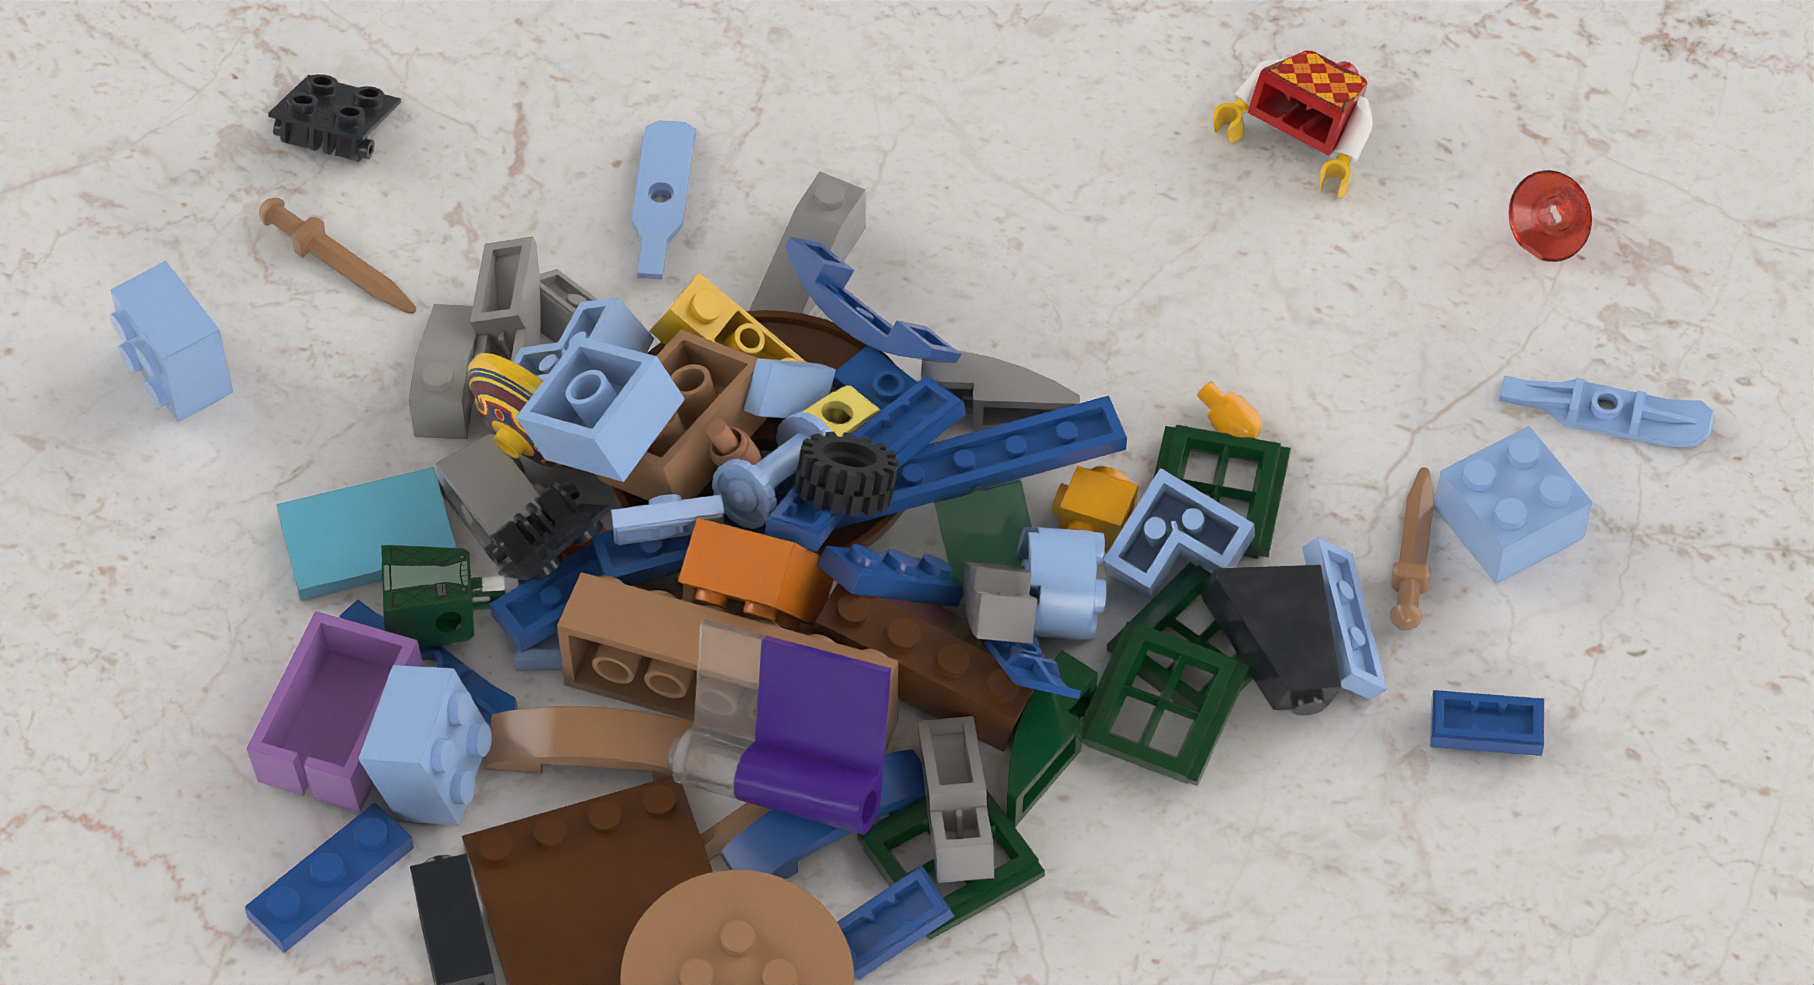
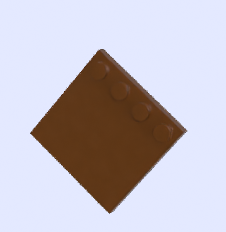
M679 774L462 836L463 847L468 856L473 879L507 985H621V965L626 945L636 924L647 909L667 891L680 883L713 872Z

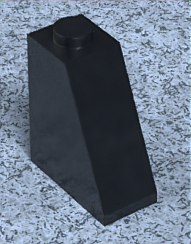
M1321 565L1215 568L1201 590L1203 601L1243 664L1250 667V675L1272 709L1292 710L1296 715H1312L1327 708L1342 687Z

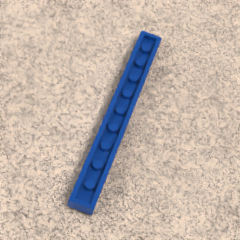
M1108 395L931 443L898 467L891 505L887 506L886 511L881 513L876 510V514L873 516H866L860 511L859 517L849 516L847 511L834 529L1126 450L1127 436ZM794 481L788 482L775 492L777 506L795 485ZM724 513V525L765 534L766 524L756 529L744 528L734 523ZM613 530L596 534L591 538V543L601 575L614 577L626 585H633L681 572L692 535L618 545V543L615 544Z

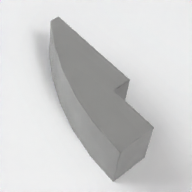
M533 236L486 243L484 245L470 324L478 336L474 357L480 353H490L513 362L521 347L540 345V278L537 243Z
M957 350L962 354L957 363H937L922 360L921 379L925 376L930 377L964 402L965 413L973 414L972 431L983 430L1080 403V395L1058 382L1025 367L993 357Z
M962 561L961 576L965 610L974 636L977 639L1033 644L1037 599L1029 595L1031 573L1017 566Z
M974 717L918 721L924 789L937 883L994 878L993 839L987 811L986 785Z

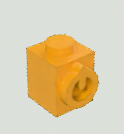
M1077 466L1069 485L1061 483L1054 498L1052 514L1059 516L1058 529L1088 530L1104 533V552L1108 553L1137 506L1138 484L1131 482L1125 474L1112 467L1096 466L1092 469Z

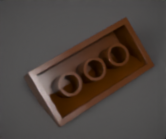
M837 583L816 619L812 634L826 636L837 644L859 650H877L888 658L898 660L899 700L937 719L973 716L977 739L1004 752L1016 730L1025 706L1034 691L1032 688L1019 686L1010 679L985 645V639H977L974 636L968 620L937 604L851 594Z

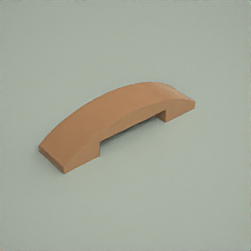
M588 706L525 708L492 714L490 729L492 740L486 757L487 770L542 773L543 764L647 770L652 771L653 780L679 774L681 782L709 784L714 732L713 728L698 723L642 711Z

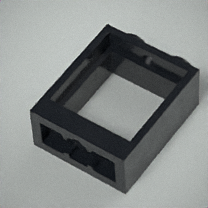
M467 853L456 856L437 855L427 859L424 863L410 866L434 985H497Z

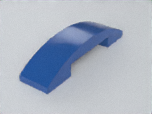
M790 236L785 246L797 277L815 304L838 327L855 339L882 352L930 362L957 363L962 354L928 327L898 320L892 326L846 290L845 286L852 276L854 269L818 242Z
M913 749L884 754L881 800L876 819L887 813L892 815L925 797L922 763ZM771 810L736 836L720 851V854L729 870H753L787 879L798 873V861L852 832Z

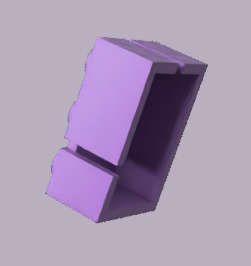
M315 611L247 746L257 781L303 796L309 786L314 799L361 812L374 783L358 759L392 666L424 667L418 641Z

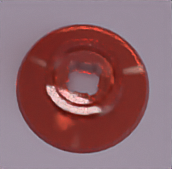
M1553 170L1534 172L1517 185L1511 196L1508 211L1511 231L1518 244L1539 260L1548 262L1566 260L1577 254L1587 242L1592 227L1591 206L1584 190L1571 177ZM1556 205V209L1561 216V222L1556 223L1553 213L1550 212V208Z

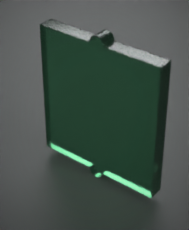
M1021 480L985 489L976 485L972 487L969 493L933 501L947 562L952 567L951 575L960 583H962V561L1021 567L1023 559L1017 558L1020 536L1024 527L1032 528Z

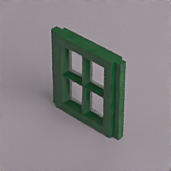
M1165 426L1154 477L1161 468L1219 503L1220 498L1249 503L1246 519L1254 523L1255 536L1243 556L1258 559V556L1269 558L1291 448L1282 447L1281 443L1249 437H1235L1227 433L1188 426ZM1190 450L1219 455L1213 484L1184 479ZM1229 457L1258 462L1252 491L1223 486Z
M1189 562L1130 621L1133 624L1139 623L1160 632L1169 626L1191 643L1225 655L1207 642L1220 629L1215 619L1200 635H1197L1176 620L1202 594L1201 590L1211 575L1210 572L1200 565L1195 566ZM1124 628L1107 644L1106 650L1111 654ZM1237 653L1232 656V658L1243 663ZM1146 655L1137 676L1159 692H1162L1176 660L1167 668H1164ZM1250 673L1248 674L1241 691L1253 680ZM1212 678L1198 692L1179 679L1170 700L1198 711Z
M1127 621L1081 720L1083 721L1082 743L1086 744L1087 747L1185 784L1190 783L1198 786L1249 674L1250 667L1232 657L1139 623L1133 624ZM1148 650L1176 660L1160 696L1132 686ZM1186 664L1214 674L1198 711L1170 701ZM1127 696L1155 706L1139 742L1111 732ZM1165 710L1193 720L1177 757L1149 746Z
M987 789V811L992 838H996L1011 860L994 869V878L963 881L966 885L943 897L953 912L954 917L927 934L926 936L929 940L1045 876V870L1040 865L1039 859ZM926 797L872 825L866 834L861 835L857 833V839L863 846V851L889 887L912 872L907 873L891 852V849L924 831H927L930 835ZM934 858L922 865L928 873L935 870Z

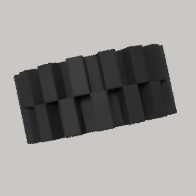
M826 432L825 437L817 433L811 435V439L806 438L801 445L794 490L796 493H801L800 498L805 502L814 500L813 507L820 510L827 506L831 508L830 513L840 515V511L843 510L848 511L849 516L859 517L860 511L866 516H873L876 514V510L882 513L887 510V506L891 505L899 459H896V454L893 450L886 451V445L881 442L874 445L870 444L871 438L862 436L859 440L853 438V433L844 432L843 437H838L835 432Z

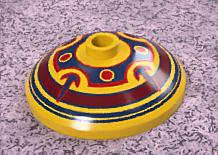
M490 353L476 355L467 368L468 384L480 416L495 433L493 437L495 444L506 454L514 458L522 455L543 466L580 470L545 460L516 419V416L543 380L522 366L501 356Z

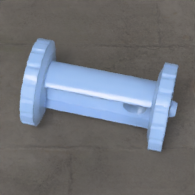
M796 412L791 414L778 426V433L776 434L778 448L757 464L752 465L745 460L732 459L717 468L712 481L713 494L722 495L724 513L730 520L739 526L750 529L762 527L767 523L768 517L777 507L775 492L796 476L803 441L806 438L811 439V435L817 433L825 437L826 432H832L821 419L816 418L810 413Z

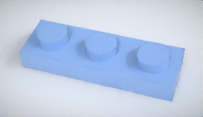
M1317 537L1303 546L1302 550L1306 565H1321L1341 687L1371 700L1386 691L1387 688L1353 553Z

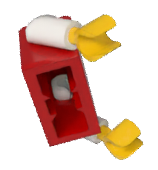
M1306 50L1287 59L1265 60L1257 65L1234 94V97L1237 99L1234 103H1223L1215 108L1213 112L1214 130L1217 133L1224 124L1231 123L1227 130L1228 141L1231 143L1237 142L1244 135L1243 115L1248 110L1247 113L1328 156L1334 152L1337 155L1336 159L1325 162L1321 168L1318 186L1321 191L1324 182L1328 178L1335 177L1340 179L1341 183L1337 198L1345 196L1349 188L1351 177L1349 165L1351 162H1357L1373 127L1371 105L1369 100L1364 97L1368 82L1359 75L1358 70L1353 64L1346 61L1335 63L1314 51Z

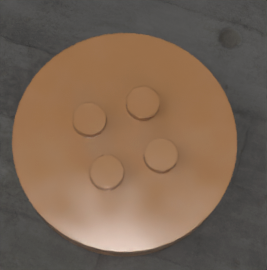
M722 870L706 873L680 883L667 891L647 909L636 924L626 945L621 965L620 982L621 985H854V967L848 943L840 926L822 903L809 892L788 880L768 873L753 870Z

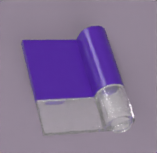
M703 620L700 623L694 725L682 737H677L673 741L667 758V765L673 772L674 781L682 785L861 835L866 834L876 819L881 800L891 668L722 623Z

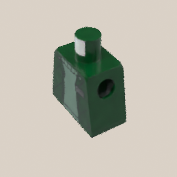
M381 545L385 631L417 640L419 649L470 640L474 637L473 610L490 609L491 602L505 595L504 576L471 577L470 553L464 548Z

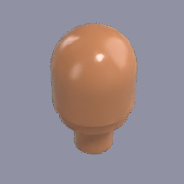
M716 419L709 423L706 428V434L711 439L709 444L710 457L718 468L732 459L745 460L752 465L761 461L758 448L746 432L736 427H728L722 419Z

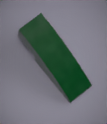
M1063 650L1054 659L1058 664L1060 678L1069 688L1081 690L1080 696L1077 699L1036 689L1031 694L1015 734L1009 762L1007 817L1014 827L1020 823L1081 752L1083 721L1080 719L1084 716L1097 688L1098 672Z

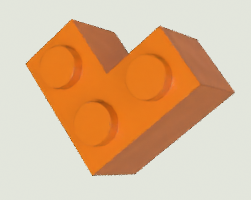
M697 518L678 582L697 590L694 598L697 601L724 609L727 608L729 600L744 603L743 613L772 621L784 629L797 632L799 623L810 626L815 625L816 619L828 600L834 579L817 565L821 557L820 555L794 542Z

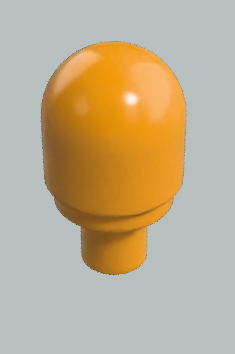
M1212 381L1205 384L1199 390L1197 397L1210 409L1207 418L1211 421V426L1217 432L1241 438H1258L1262 429L1260 415L1241 395H1236L1234 392L1224 394Z

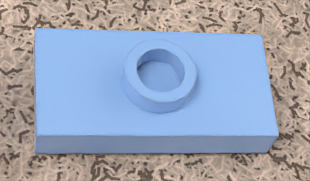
M668 494L650 499L649 505L611 510L615 544L618 543V545L692 535L697 518L724 524L722 495L682 500L680 495Z

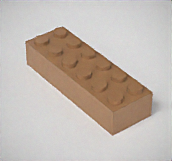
M582 572L557 624L564 685L755 739L761 640L767 635L891 668L885 753L898 722V660L888 658L877 650L855 649L837 644L823 635H805L784 629L769 620H751L730 614L725 609L715 605L701 606L679 600L665 591H647L626 585L611 576L597 577Z

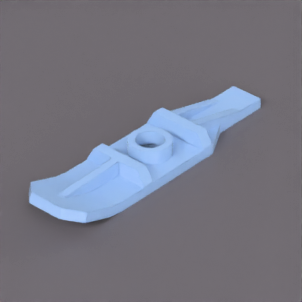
M659 120L645 128L631 219L632 225L641 239L637 278L663 279L668 243L683 227L692 154L696 138V129L686 122ZM660 195L670 198V200L661 203L653 201L655 197Z
M1504 376L1499 401L1545 410L1566 426L1671 447H1696L1708 439L1714 418L1713 410L1702 400L1666 399L1647 395L1643 391L1637 390V392L1585 382V379L1581 378L1564 382H1548ZM1598 402H1610L1616 408L1605 410L1598 405Z

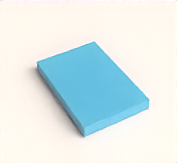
M434 467L276 504L300 601L381 582V545L457 548Z

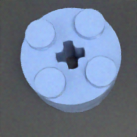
M1041 527L1023 528L1016 559L1022 560L1021 569L1031 573L1029 595L1037 599L1034 626L1035 637L1074 640L1095 638L1097 612H1104L1106 602L1105 579H1096L1097 565L1102 564L1104 557V533Z

